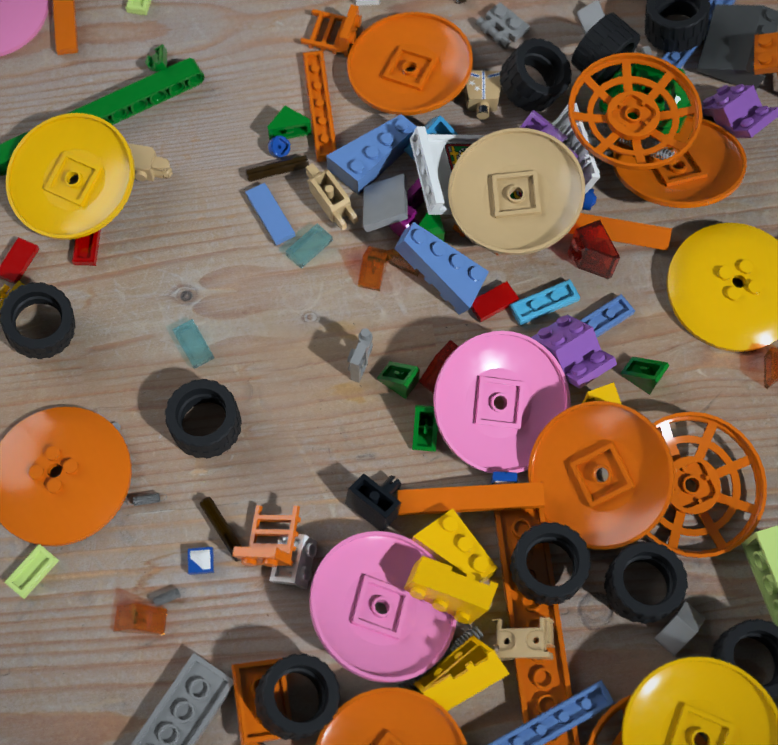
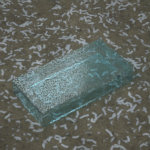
M317 223L285 251L286 255L300 268H303L333 241V237Z
M193 319L172 329L194 369L214 359L213 353Z

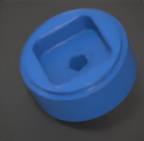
M284 136L273 137L268 143L269 153L275 158L285 157L290 152V142Z
M590 189L585 194L582 210L590 211L591 207L596 204L597 197L594 194V189Z

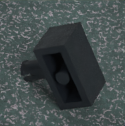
M363 473L348 488L345 504L379 531H384L398 516L401 502L392 494L401 487V482L398 478L392 482L395 476L391 475L380 486Z

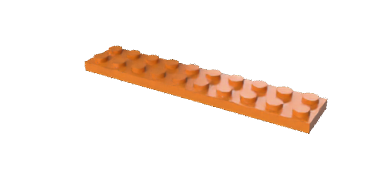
M543 508L494 511L509 627L540 628V618L550 617L555 622L553 623L555 647L547 648V652L553 654V660L514 659L523 724L572 697L558 604L540 605L532 600H528L518 591L517 586L513 583L510 572V559L518 540L532 526L545 522ZM549 543L536 544L527 554V568L531 575L540 583L555 586ZM577 726L544 745H580Z

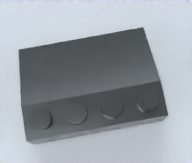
M716 4L696 71L735 85H754L756 90L765 79L766 74H754V38L758 34L777 32L778 11L763 5Z

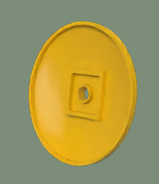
M68 113L52 117L30 130L19 142L10 158L6 172V192L10 206L24 225L42 236L52 239L70 240L93 234L109 224L125 206L131 194L135 178L133 154L123 135L112 124L100 117L85 113ZM78 175V181L75 184H70L71 177Z
M740 223L710 225L689 236L672 257L667 273L668 298L676 317L685 329L697 339L712 347L733 352L753 351L777 341L778 240L761 229ZM733 278L741 279L743 287H736L733 284Z
M709 657L677 659L655 669L641 681L633 692L623 717L622 745H695L694 737L698 732L706 735L708 739L707 745H778V709L772 698L758 681L742 669L728 662Z

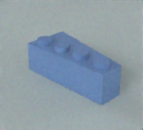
M400 114L326 155L327 169L359 195L365 186L370 185L405 152L403 149L410 143V138L417 126Z
M415 222L403 231L394 248L414 269H418L424 275V279L428 284H432L440 292V296L445 301L448 300L455 307L454 310L459 315L471 308L489 273L488 270Z

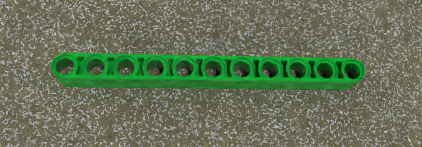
M187 58L69 113L94 115L114 125L200 85L204 81L205 75L195 59ZM28 132L0 144V176L6 175L7 167L15 148Z

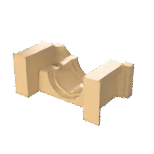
M550 617L540 618V628L507 629V623L502 619H491L497 626V644H493V646L499 649V653L496 654L501 661L513 660L515 658L553 660V654L547 652V648L555 647L553 623L555 622Z

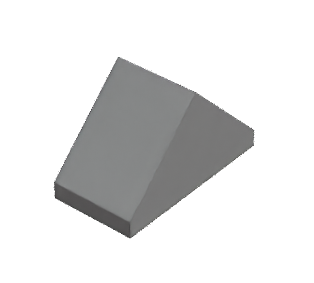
M685 601L654 639L675 656L698 632L706 618Z

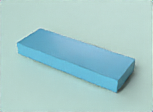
M569 279L511 303L509 308L518 325L521 326L579 301L580 296Z

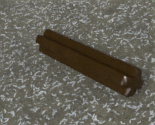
M302 155L249 168L246 170V176L248 181L251 182L303 169L309 165L307 155Z
M207 497L200 502V506L230 554L233 555L234 546H241L212 498ZM233 557V559L236 562L240 561L239 559Z

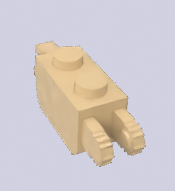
M128 143L134 158L135 179L139 181H154L155 177L168 179L173 175L169 160L157 157L152 147Z
M314 163L306 167V174L309 177L307 182L310 192L332 223L336 222L342 231L347 228L346 222L343 219L344 216L347 215L353 224L357 223L359 220L351 207V201L328 169L320 172Z

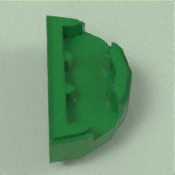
M161 44L155 48V54L146 57L145 63L150 71L156 72L167 68V49L164 44Z

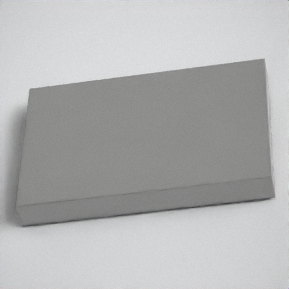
M404 173L364 187L363 227L366 232L408 219L407 178Z

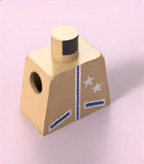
M472 70L470 78L463 89L467 110L477 111L478 119H487L489 111H497L502 86L500 84V71Z

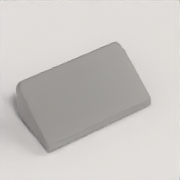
M599 0L577 11L585 34L605 16Z

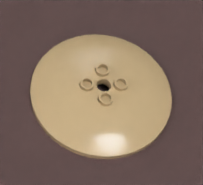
M529 128L503 129L478 139L457 160L451 172L448 185L449 206L459 229L478 246L503 255L531 254L546 249L558 242L575 225L582 211L585 198L584 174L573 152L557 138L545 132ZM514 191H520L523 194L517 200L510 197Z

